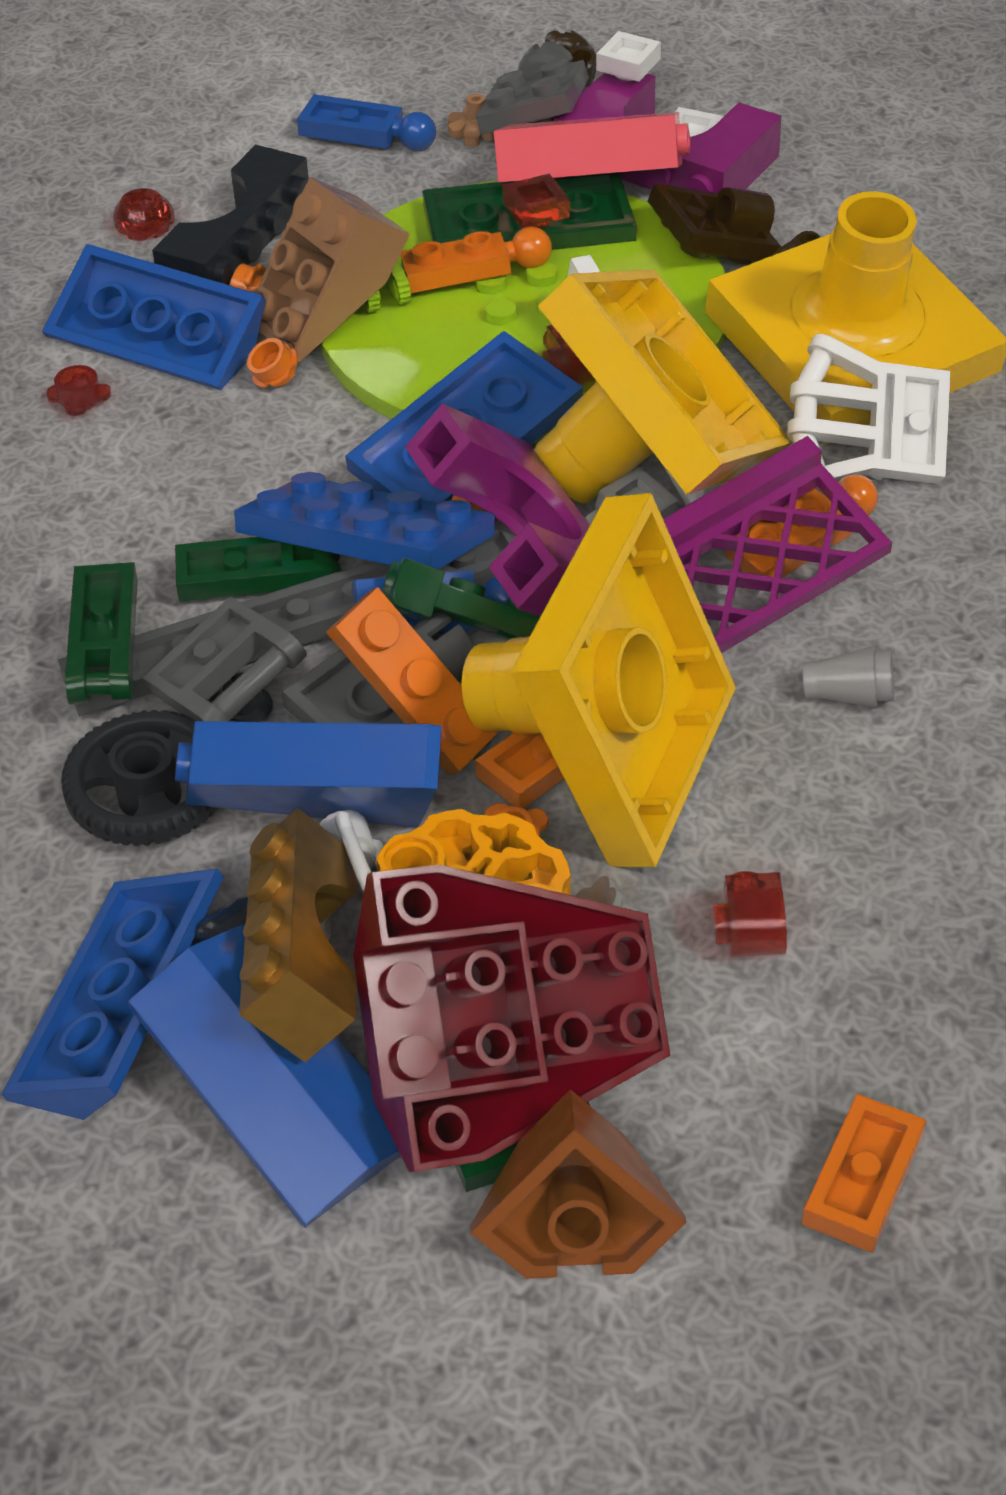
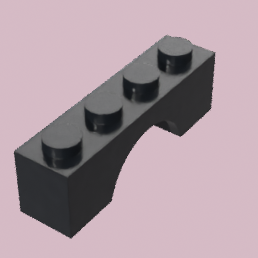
M255 144L231 169L236 209L222 217L208 221L179 222L152 249L154 263L230 285L231 278L240 264L249 265L251 262L258 260L262 250L268 243L285 230L292 216L294 203L303 192L309 179L307 157Z

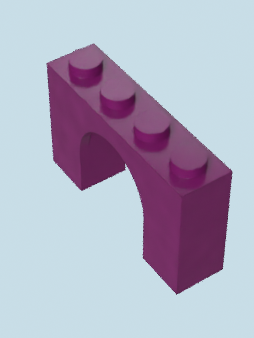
M603 73L581 93L572 112L555 116L554 121L655 114L656 76L647 73L638 82L634 80H620L615 75ZM739 102L711 129L690 137V154L682 155L683 164L679 167L619 172L621 179L651 190L654 183L718 193L725 187L746 190L779 157L782 116Z
M442 403L405 448L432 486L468 500L490 513H494V516L516 535L489 565V568L518 609L541 617L590 524L528 442Z

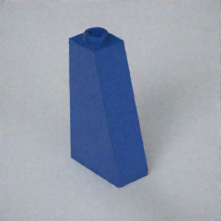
M195 721L192 742H179L175 781L187 783L185 804L286 815H290L296 808H299L309 817L326 818L337 811L352 810L362 814L367 823L419 827L438 789L442 725Z

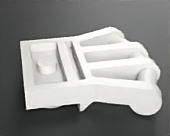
M825 334L814 335L807 349L810 357L798 380L790 386V401L795 404L794 419L788 421L787 438L795 443L809 436L818 447L817 441L868 447L869 451L866 456L825 465L821 454V464L837 482L845 476L859 474L871 476L875 480L891 478L940 484L946 475L950 371L879 362ZM830 365H836L871 383L872 388L822 381ZM824 404L870 410V426L816 419L817 405Z

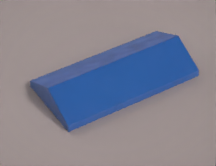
M86 243L42 333L54 339L222 390L247 363L249 353L256 345L266 300L263 295Z
M217 868L114 882L1 1094L7 1101L84 1120L117 1095L148 1032L128 1007V1001L190 947L195 937L196 926L204 919L224 878Z
M242 924L188 947L128 1001V1007L297 1220L306 1228L401 1155L373 1101L370 1076L337 1036L308 1061L303 1062L239 1015L241 994L240 971L243 966L245 943L243 935L245 925Z

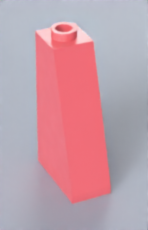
M679 112L512 124L494 130L498 182L676 168L683 164L682 155L690 154L688 123L680 124Z

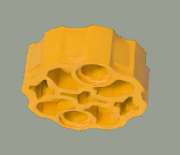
M456 809L429 815L424 824L409 833L394 835L376 857L377 871L444 865L570 895L571 874L562 851L548 846L537 835L534 824L505 812L488 816L472 814L464 809Z

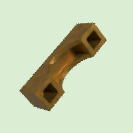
M296 808L279 825L273 822L264 827L252 842L249 850L251 865L249 883L246 889L248 904L246 924L243 929L245 943L243 966L240 971L241 994L239 1015L303 1062H306L356 1020V975L334 950L320 924L357 892V877L344 844L299 808Z

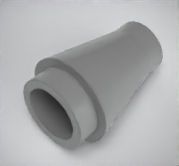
M871 646L820 661L804 662L803 685L805 699H825L877 708L879 707V701H894L892 652H876V646Z

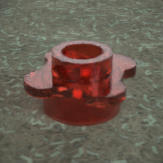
M73 365L60 370L54 378L55 385L49 387L46 391L48 401L59 403L65 407L66 414L71 416L82 415L87 410L93 408L97 402L106 401L111 397L110 386L99 384L96 371L85 365Z

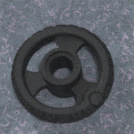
M143 710L139 713L131 712L129 715L123 714L121 717L111 718V721H105L101 726L94 727L93 731L87 732L85 737H82L68 754L62 770L63 797L73 819L80 827L95 837L102 838L107 842L112 841L114 844L121 843L125 846L130 844L134 846H139L140 844L148 846L153 842L155 844L171 841V838H180L182 834H188L192 828L197 829L201 823H205L218 807L185 804V801L179 804L181 787L180 782L175 781L179 742H192L195 721L185 714L178 715L177 712L173 711L169 713L166 710L160 712L157 710H152L151 712ZM96 786H114L118 804L126 815L113 813L101 808L88 797L86 791Z

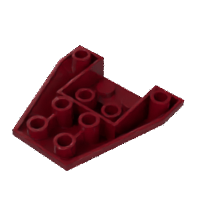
M444 865L377 871L367 874L353 958L373 1101L409 1172L484 1161L520 1141L570 1089L587 1103L671 1056L648 913Z

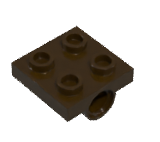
M657 183L653 185L648 203L660 217L663 226L668 228L680 243L681 250L692 257L706 259L709 255L727 257L738 264L750 265L753 261L757 262L765 259L769 254L781 247L770 233L774 221L775 207L772 197L767 193L731 187L722 188L718 193Z

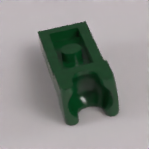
M402 558L400 563L392 561L382 592L402 616L420 620L431 617L433 613L439 612L450 616L452 621L507 640L530 636L540 619L539 616L518 609L510 597L507 598L506 605L485 598L486 588L474 582L460 578H451L449 585L444 584L442 581L445 572L407 558Z

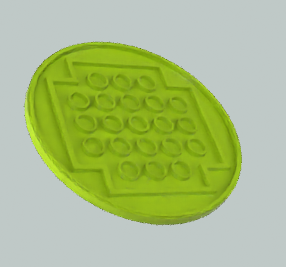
M498 181L480 182L475 184L492 183ZM627 194L637 225L636 241L554 249L548 261L540 267L524 268L517 262H511L512 274L411 293V302L398 305L389 288L379 290L381 297L380 310L367 313L366 308L363 305L360 306L319 347L325 362L340 383L361 402L390 419L394 418L503 331L583 386L584 395L596 382L595 378L538 307L568 277L571 258L590 255L600 272L655 269L719 351L723 348L726 335L705 313L709 280L725 274V271L717 256L709 255L706 259H699L682 251L680 243L670 230L663 226L660 217L647 201ZM423 197L409 201L383 214L410 234L402 251L410 250L419 243L431 241L423 207ZM399 256L398 261L402 266L401 256ZM557 424L554 425L551 429H549L545 434H543L540 438H538V439H537L534 443H532L531 445L537 444V443H538L541 439H543L554 427H556Z

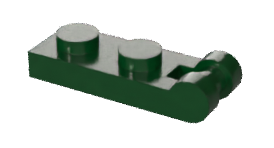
M261 537L175 545V568L178 599L180 602L279 591L342 571L341 565L338 563L340 554Z
M134 562L74 566L65 669V688L70 705L87 704L90 702V697L111 696L114 702L128 701L134 698L133 658L138 586ZM110 666L109 671L89 672L90 667Z

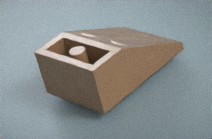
M309 177L303 192L294 203L292 216L280 241L275 244L271 252L270 262L261 282L253 292L263 295L266 300L259 332L267 339L277 338L282 343L288 344L290 349L296 350L298 362H301L387 282L410 234L358 196Z

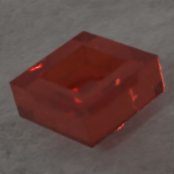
M550 173L502 185L503 203L522 229L526 227H541L549 222L570 217L569 198Z

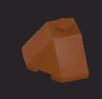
M570 1089L518 1142L470 1224V1233L526 1279L557 1277V1266L602 1264L603 1275L634 1274L687 1222L685 1214L627 1137Z

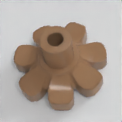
M468 95L466 98L467 107L463 108L462 112H451L448 116V134L455 139L464 137L465 146H479L480 137L485 141L494 140V132L481 135L476 120V115L485 102L484 95Z

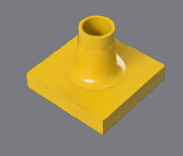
M868 191L854 194L841 203L838 209L836 225L831 234L709 280L705 313L793 411L795 404L790 401V386L798 380L810 355L807 349L813 336L816 334L831 336L879 362L950 371L949 393L1001 372L1006 358V337L913 244L917 223L915 212L905 201L888 193ZM830 365L822 381L872 388L871 383L836 365ZM819 404L817 405L816 419L870 426L871 411Z
M655 269L570 274L538 305L542 313L596 380L591 388L558 420L557 426L541 439L535 447L537 455L566 494L573 500L582 504H589L598 496L601 489L630 473L653 453L687 495L728 482L793 443L787 438V434Z
M652 493L605 497L531 635L512 638L507 642L480 643L474 646L465 660L461 683L465 710L471 722L479 730L486 732L512 731L518 734H542L608 865L614 867L657 866L736 689Z

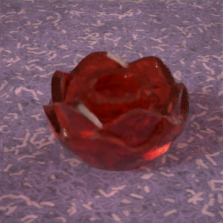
M139 188L131 190L121 197L115 206L113 220L120 234L126 235L130 240L144 241L149 237L159 238L166 234L170 225L175 221V215L172 205L166 197L155 190Z

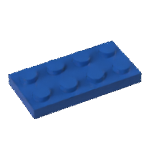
M503 331L345 455L347 470L362 482L372 484L373 490L388 493L414 491L420 493L421 498L424 500L439 503L452 500L453 494L430 484L405 448L442 403L520 438L531 445L556 425L558 420L583 396V386Z
M316 472L296 474L291 477V482L277 489L262 491L257 494V499L234 510L235 530L237 533L390 565L392 561L400 563L402 558H407L440 569L495 536L494 513L471 509V504L468 502L449 500L439 503L424 500L421 498L420 493L414 491L388 493L373 490L372 484L362 481L343 484L326 481L325 475Z

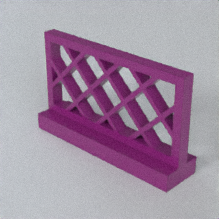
M809 436L802 438L663 519L692 587L694 588L695 581L728 586L724 606L700 603L706 619L721 621L719 632L714 635L721 653L891 553L892 542L821 464L822 451ZM817 487L831 501L829 513L796 509L797 499ZM839 510L842 515H837V511ZM760 520L784 523L781 542L748 538L749 527ZM792 524L826 528L823 548L789 543ZM834 530L859 533L868 543L856 552L830 549ZM712 548L736 551L732 571L700 567V557ZM744 552L778 557L774 577L740 572ZM785 559L820 563L818 574L807 581L782 578ZM736 588L771 592L769 602L756 611L733 608Z

